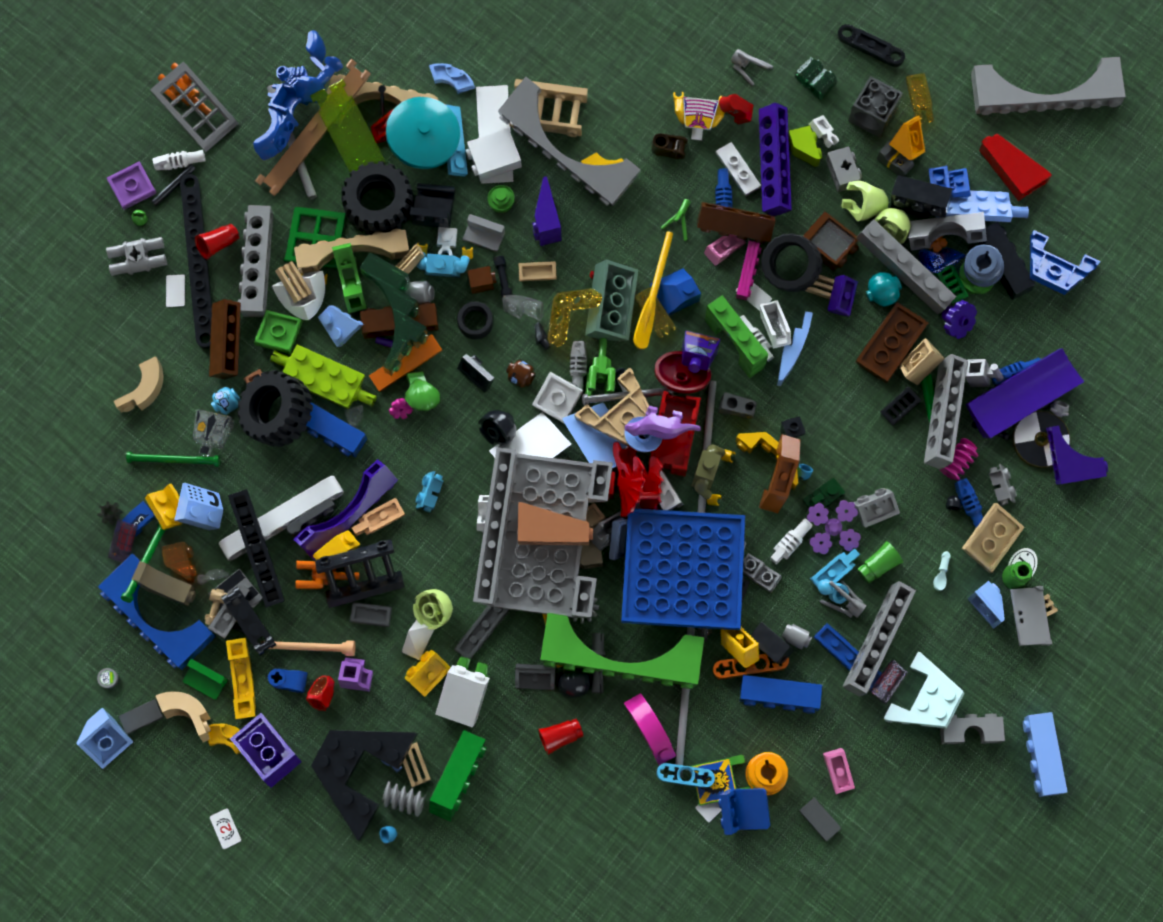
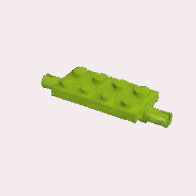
M298 344L290 357L276 350L273 352L274 356L271 355V362L285 367L283 372L301 380L308 387L310 393L341 407L349 409L352 402L357 400L372 407L374 405L373 401L375 402L377 399L376 395L362 390L361 385L365 374Z

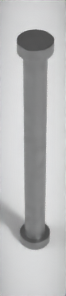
M666 387L641 390L644 397L662 396L663 391H668L670 395H673V391ZM629 392L590 396L583 394L582 402L585 406L589 403L622 400Z

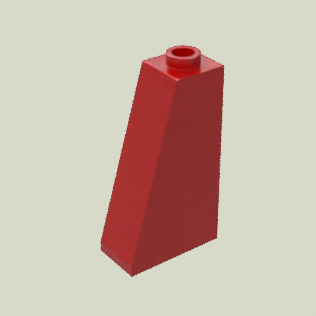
M998 133L992 137L989 135L982 140L979 151L1018 201L1050 180L1052 174Z

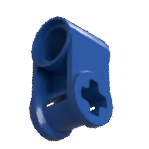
M273 669L268 674V681L274 688L304 693L308 673L298 670ZM279 674L282 680H279L278 683H276V681L273 678L277 677Z

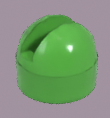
M135 210L132 213L134 224L137 226L146 224L148 220L146 213L142 210Z

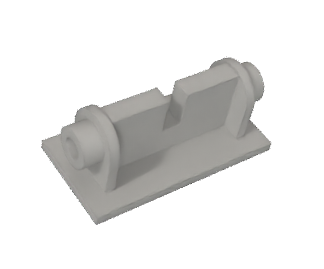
M999 464L1000 469H997V467L989 469L992 485L1001 486L994 489L998 503L1001 506L1009 504L1008 500L1016 503L1014 497H1017L1014 486H1010L1008 479H1011L1008 468Z

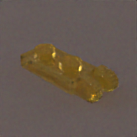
M925 73L906 76L915 117L920 116L922 124L921 110H926L928 122H933L932 101Z

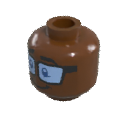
M518 360L515 363L511 362L506 370L508 380L520 388L529 387L536 375L534 368L522 360Z

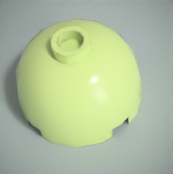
M887 208L876 216L875 221L900 244L905 242L909 235L911 223L904 211Z
M430 589L416 596L417 599L416 603L413 604V612L421 625L425 624L428 626L427 629L431 630L437 629L449 621L453 606L446 593L437 589Z

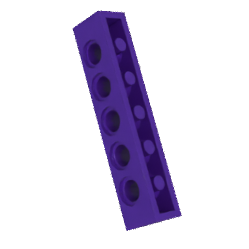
M776 102L759 109L762 211L774 217L792 210L787 107Z

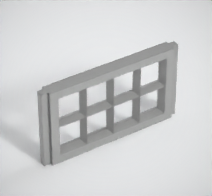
M184 62L179 64L150 89L152 94L205 152L239 124ZM186 74L193 84L183 92L175 82ZM173 85L180 95L170 103L163 96V93ZM197 86L204 96L194 104L187 94ZM184 97L192 107L181 115L173 106ZM208 99L215 106V109L207 116H204L197 107ZM195 110L202 120L192 128L185 118ZM219 111L226 121L216 129L209 119ZM206 122L213 132L203 140L196 130Z

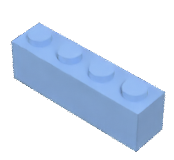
M1052 712L1024 717L1025 721L1022 723L1023 730L1028 736L1026 746L1027 751L1031 753L1032 757L1030 768L1032 773H1035L1036 781H1034L1035 792L1039 794V797L1067 793Z

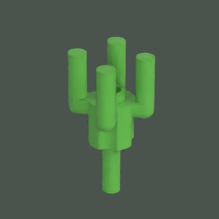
M600 338L599 355L593 358L589 373L586 376L585 394L588 396L593 395V391L596 390V382L605 383L604 394L615 392L616 370L611 367V359L606 357V338Z

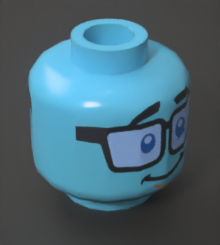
M224 387L212 395L213 402L211 405L216 412L220 411L222 414L227 415L238 408V403L241 399L234 388Z

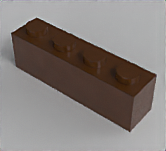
M701 202L697 220V228H700L703 232L710 233L711 231H716L722 236L732 234L737 235L736 237L742 240H747V238L755 239L754 241L758 243L771 242L775 225L774 216Z
M223 299L212 304L209 377L226 380L238 376L240 302Z
M425 302L414 306L412 304H405L402 307L396 308L394 306H386L378 310L368 308L365 311H360L361 322L364 324L362 326L364 339L376 338L377 336L385 337L439 331L435 303Z

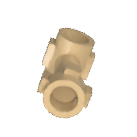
M212 589L209 600L213 601L210 614L205 615V624L210 625L218 614L220 604H224L221 597L225 594L228 595V593L224 592L225 590Z

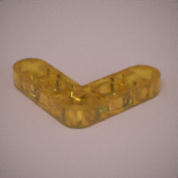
M583 289L556 294L552 303L548 341L557 347L562 346L567 339L570 311L599 306L602 301L601 293L594 289ZM580 296V301L574 304L576 297ZM562 315V321L557 324L558 317Z

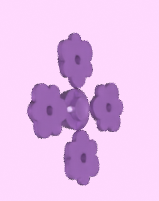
M842 500L839 503V507L835 509L836 513H838V519L832 518L828 520L827 515L829 511L821 503H817L814 507L811 506L809 508L810 513L807 515V520L813 522L816 526L820 525V523L825 524L827 532L823 534L816 533L815 537L810 539V545L813 546L814 552H820L821 554L828 552V548L832 546V542L829 541L830 535L836 536L839 534L841 538L839 544L844 546L846 551H851L853 547L857 548L859 546L858 541L861 539V535L854 532L853 529L842 531V523L840 522L845 520L851 522L853 517L858 515V510L854 508L855 504L853 502L848 503L846 500Z

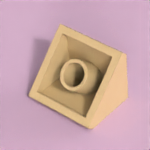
M925 338L903 359L899 367L905 378L918 385L945 358Z

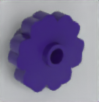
M962 300L956 302L955 306H948L942 312L946 334L956 339L965 337L967 331H971L976 323L974 318L977 314L975 305Z

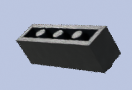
M998 222L986 227L987 241L977 243L979 245H991L1001 253L1004 261V273L1000 281L1011 300L1032 291L1036 285L1035 281L1030 279V273L1025 268V262L1021 257L1019 258L1015 245L1007 238L1005 228L1000 226Z

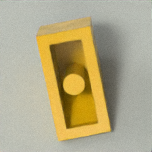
M347 530L336 535L314 553L313 557L317 560L323 556H332L354 550L360 546V543Z

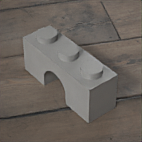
M967 714L965 718H957V715H953L947 729L940 728L941 745L964 743V733L967 728H973L979 732L981 744L1002 743L1005 741L1003 717H997V714H985V717H977V714Z

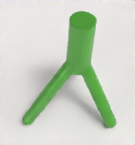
M684 199L678 213L663 224L661 229L666 228L673 221L677 222L681 217L684 241H687L685 214L691 202L688 199Z

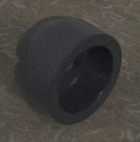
M956 495L950 496L946 501V509L961 510V499Z

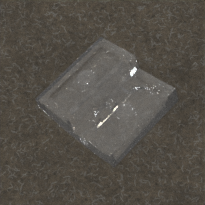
M504 295L502 298L504 311L521 319L524 313L539 321L544 316L543 302L520 295Z

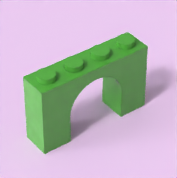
M720 296L707 305L705 322L715 335L723 330L729 336L740 356L738 364L749 379L763 370L768 358L767 351L724 296Z

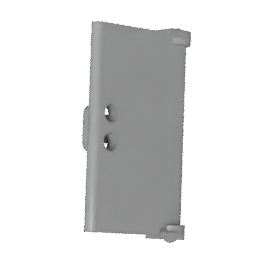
M1043 586L1010 590L1019 646H1049L1053 644L1050 638Z

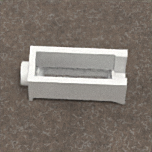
M778 300L759 304L760 318L763 321L773 349L790 345L791 331Z

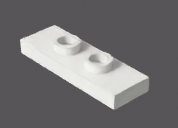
M732 142L716 151V155L724 167L728 169L729 174L745 197L761 188V184Z

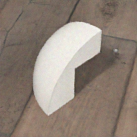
M323 271L308 272L302 275L312 294L294 303L282 282L272 285L282 305L294 316L303 320H310L318 312L325 295Z

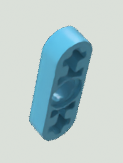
M663 763L656 771L657 778L667 783L708 788L715 781L714 773L709 769ZM667 767L669 772H675L674 768H678L676 773L677 780H673L674 775H668L667 778H664L660 770H664ZM682 770H688L691 773L689 781H683L680 778ZM694 771H698L697 776H703L704 773H707V777L711 778V780L703 784L702 779H696V783H693L695 778Z

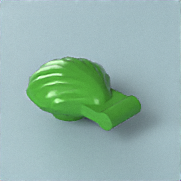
M424 372L406 374L410 386L405 393V400L408 405L418 411L434 409L440 403V393L433 385L426 382Z

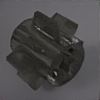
M107 501L106 505L99 506L101 513L97 515L103 518L102 523L107 524L109 521L114 526V522L117 520L121 521L120 514L123 511L117 509L119 507L118 503L115 502L111 505Z

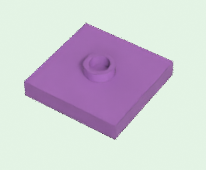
M140 161L107 177L123 210L157 194Z

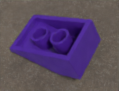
M547 176L543 177L534 215L535 222L532 223L535 241L539 240L540 246L562 241L561 225Z
M262 713L230 738L270 788L302 762Z

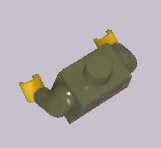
M709 445L706 450L702 451L691 487H695L697 493L707 499L708 505L719 506L717 499H721V495L712 494L710 491L720 459L732 463L731 455L736 454L734 451L726 450L716 445Z

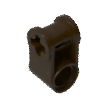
M658 133L653 137L651 150L658 156L684 159V149L688 139L683 136ZM661 142L664 146H658L656 143Z

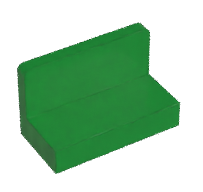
M190 659L187 664L190 669L185 675L183 682L210 698L217 700L228 679Z

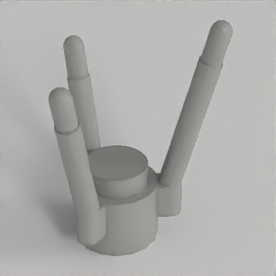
M738 49L731 59V62L734 63L733 68L739 71L753 86L754 82L741 67L745 68L749 61L766 69H772L773 66Z
M830 581L829 584L849 601L846 605L848 610L824 600H820V603L840 611L850 618L853 615L858 618L866 608V605L862 603L863 600L844 581H840V583L848 587L849 594L853 598L833 581Z

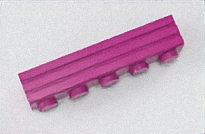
M752 241L748 243L736 294L737 299L747 301V298L751 296L752 290H750V286L753 287L754 283L752 277L755 276L757 270L754 268L755 265H758L759 258L757 256L761 253L762 249L760 243Z

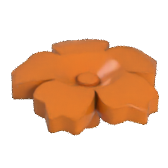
M941 236L928 249L931 250L933 248L934 253H939L942 248L947 246L948 242Z

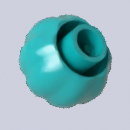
M879 272L870 278L866 296L870 302L874 301L880 306H890L899 299V290L902 289V286L897 276L892 277L890 273Z

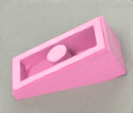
M729 234V236H722L708 245L704 254L716 266L746 242L737 238V235Z
M839 748L823 753L835 794L855 789L845 751Z

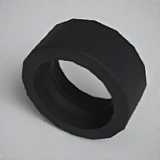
M480 302L465 304L457 315L458 327L467 338L481 339L486 337L493 327V315L490 308ZM480 311L485 314L486 324L482 329L470 330L466 327L464 319L469 312Z

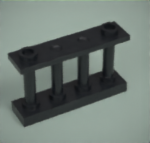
M391 539L382 540L372 545L332 556H323L315 560L317 574L325 573L330 590L326 591L329 608L405 587L402 572H395L389 554L394 553ZM382 556L387 574L376 577L370 559ZM363 562L368 580L356 582L351 565ZM344 567L349 585L338 588L332 570Z

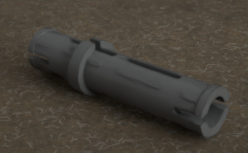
M592 633V651L602 657L606 655V651H604V633ZM595 671L594 674H591V693H604L603 672Z

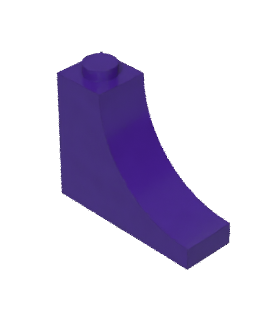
M1059 426L1046 428L1056 484L1107 476L1108 465L1104 461V457L1093 458L1084 456L1067 444Z

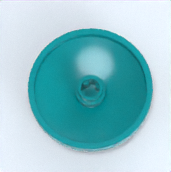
M414 97L401 102L391 112L386 126V139L390 150L401 162L413 168L431 169L443 165L454 155L460 140V126L454 113L444 103L429 97Z

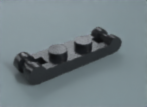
M237 586L232 589L233 592L223 595L221 599L259 656H261L268 648L275 647L276 643ZM238 598L241 603L234 607L231 602ZM264 636L266 641L259 644L257 639Z

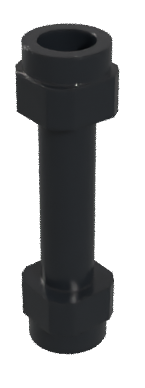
M497 256L493 260L500 278L502 301H510L513 299L512 289L508 285L504 256Z

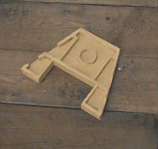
M631 368L627 369L617 378V381L629 394L606 414L599 417L586 404L574 415L577 420L626 446L628 443L624 436L625 425L633 418L645 417L649 407Z

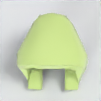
M863 181L848 183L847 190L861 191L863 195L862 209L857 206L855 201L842 199L841 207L847 209L856 221L871 219L888 208L889 199L883 189L876 188Z

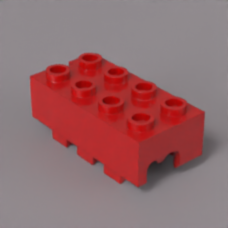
M663 391L659 416L675 417L672 413L673 411H678L683 414L681 424L696 425L701 398L689 395L679 397L670 395L668 391ZM695 430L686 431L672 439H662L659 447L651 451L648 469L651 457L655 456L663 466L662 471L664 468L671 469L672 474L686 476Z

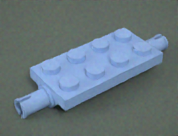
M970 191L971 196L952 198L946 214L947 217L984 212L985 221L1011 222L1012 217L1028 218L1029 209L1028 206H1012L1010 204L1009 192Z

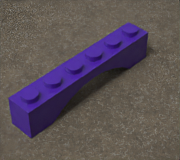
M377 459L363 472L362 481L356 495L343 511L328 521L307 526L293 540L309 557L316 560L313 557L314 553L336 535L349 530L353 523L359 517H362L373 504L377 503L386 491L393 488L398 479L385 464Z

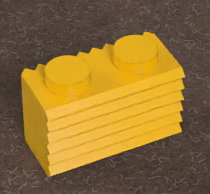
M742 626L740 630H720L721 645L744 668L759 661V642L751 638V635L744 631Z

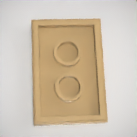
M994 503L964 544L962 550L986 571L993 573L1024 529V526L998 503Z

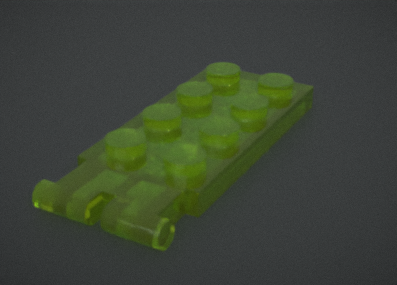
M343 79L328 86L331 91L330 94H327L324 88L310 95L313 102L317 101L321 109L318 113L349 172L352 170L357 171L358 166L362 164L367 166L368 162L373 161L374 164H378V161L386 162L352 95L348 97L343 88L346 84Z

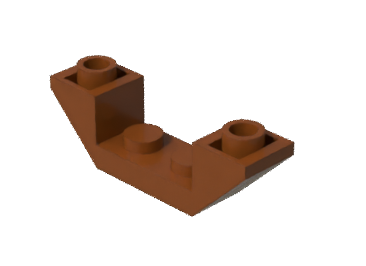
M781 434L776 450L779 457L769 490L764 489L759 508L775 513L780 511L788 499L800 458V439Z

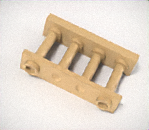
M515 79V89L522 82V80ZM532 81L541 89V93L538 95V111L543 131L566 134L569 137L581 136L582 125H577L580 104L587 103L588 89ZM546 98L555 100L552 121L541 120L544 99ZM564 100L573 102L570 124L559 122L562 101Z

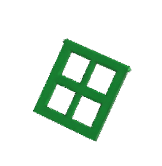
M295 207L286 255L283 261H293V263L297 264L296 256H294L296 239L312 241V244H317L319 241L330 242L342 238L346 213ZM301 216L316 218L314 234L298 232ZM322 218L337 220L334 236L319 234ZM335 258L323 267L336 269Z

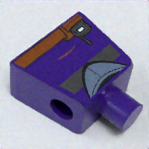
M685 331L682 345V364L689 366V370L693 373L699 372L700 369L708 370L717 355L721 339Z

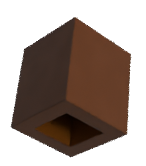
M490 266L467 270L472 294L494 290L493 283L497 282L495 272L490 271Z

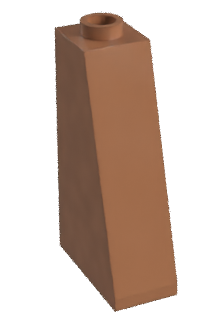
M518 502V545H589V540H593V528H589V522Z

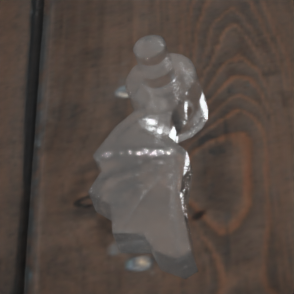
M215 568L210 570L206 576L203 574L198 575L197 582L203 585L208 580L227 578L230 574L224 572L223 569L218 570Z

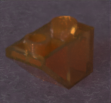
M185 542L162 546L165 566L190 583H194V576H197L195 565H192L191 558H193L192 547L188 546Z

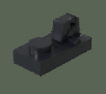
M467 354L464 355L457 369L485 393L490 389L494 377L481 366L483 362L476 355L471 357Z

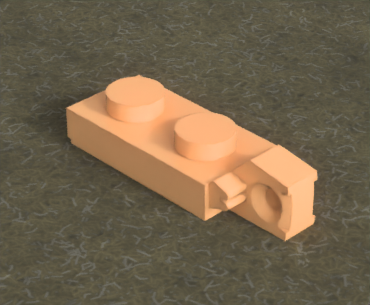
M394 498L362 515V518L358 520L360 523L352 527V531L355 536L364 532L366 535L372 534L404 517L405 513L397 499Z

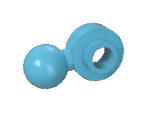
M824 579L819 582L818 591L822 595H829L831 601L842 604L847 600L829 584V580ZM835 583L849 595V589L847 586L841 583Z

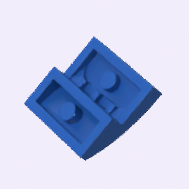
M947 166L929 169L930 183L952 188V198L971 196L967 168L948 171Z

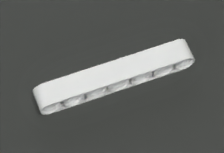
M335 476L325 478L259 517L258 521L265 541L287 529L289 523L291 524L292 521L329 498L334 501L343 495L344 491ZM240 530L219 542V546L228 561L234 560L247 552Z

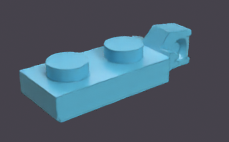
M854 549L848 555L844 552L837 555L810 580L817 588L819 582L824 579L837 583L855 566L853 561L860 554Z

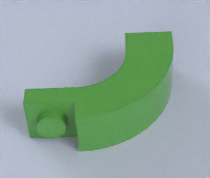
M351 243L332 247L348 313L367 309Z

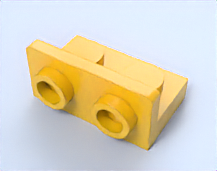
M168 484L164 490L150 493L145 497L163 530L182 525V522L175 521L179 495L172 484Z
M433 650L426 651L420 657L421 661L416 666L408 669L404 678L424 697L443 679L451 668Z

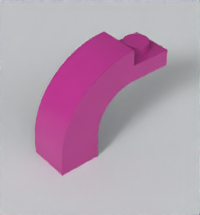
M640 693L624 702L630 717L642 733L658 765L660 766L674 758L676 754L671 746L672 744L643 695Z

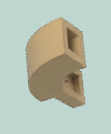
M156 356L139 364L142 372L139 386L131 393L114 401L121 413L133 410L136 405L142 411L151 405L159 395L163 385V369Z
M165 692L156 695L166 719L173 716H186L193 721L202 742L210 740L208 732L211 729L207 720L211 718L196 698L182 692Z

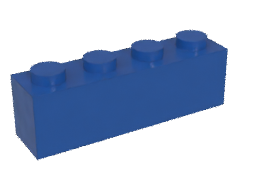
M311 403L313 411L310 412L311 420L306 425L307 433L314 438L319 436L324 439L323 442L332 448L334 446L338 447L343 455L347 457L351 455L356 458L367 441L366 434Z
M743 675L739 701L744 702L743 705L755 706L757 703L763 704L764 708L775 709V706H781L786 711H795V708L803 709L804 713L814 714L815 711L820 709L822 685Z

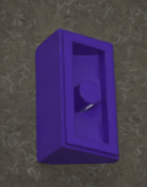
M845 275L836 276L827 311L850 317L858 281Z

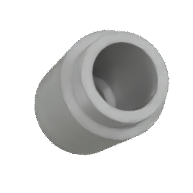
M787 624L781 638L785 639L786 643L801 650L803 646L808 647L812 637L809 636V631L794 624Z

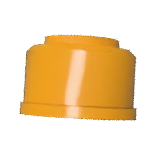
M772 752L758 754L750 760L746 767V781L751 789L764 788L767 796L776 794L787 782L788 767L786 762L779 755Z

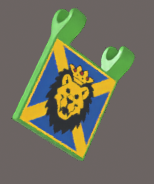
M743 755L691 766L709 769L715 776V781L710 787H695L699 806L719 802L720 794L728 789H737L732 766L744 764L745 759ZM694 771V783H696V779H702L703 784L711 780V778L707 777V773H704L703 776H697L698 771ZM744 787V788H740V789H751V788H750V787Z

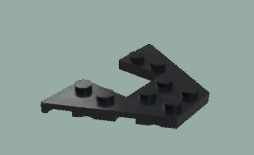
M330 730L311 766L357 840L362 839L380 806L377 802L347 785L363 753L367 751L394 768L399 769L418 735L417 732Z

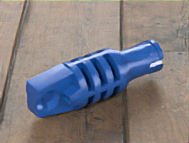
M718 169V185L715 188L716 205L733 208L732 187L729 184L728 169Z
M1038 357L1025 363L1019 361L1001 368L1000 371L1004 378L1000 382L996 378H991L993 385L1006 381L1041 359Z
M965 478L954 484L966 515L971 517L975 528H977L984 518L981 513L982 506L977 499L975 490L968 479Z

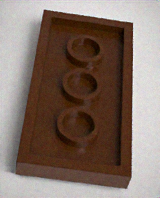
M897 302L855 363L887 384L929 322Z

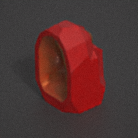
M323 675L314 681L306 698L312 708L319 711H326L334 693L333 678Z

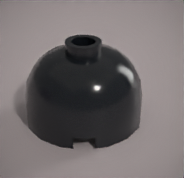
M489 411L478 421V424H481L479 428L480 433L490 444L493 445L494 442L499 444L498 448H505L516 435L514 418L505 411Z

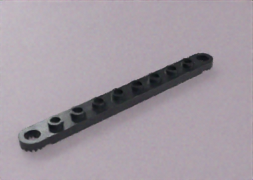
M187 174L182 177L180 186L195 337L197 344L201 348L209 349L211 339L208 343L201 342L202 336H211L212 296L208 259H205L199 253L195 244V236L205 233L200 182L195 175ZM188 180L195 181L194 186L190 188L186 187L185 183Z

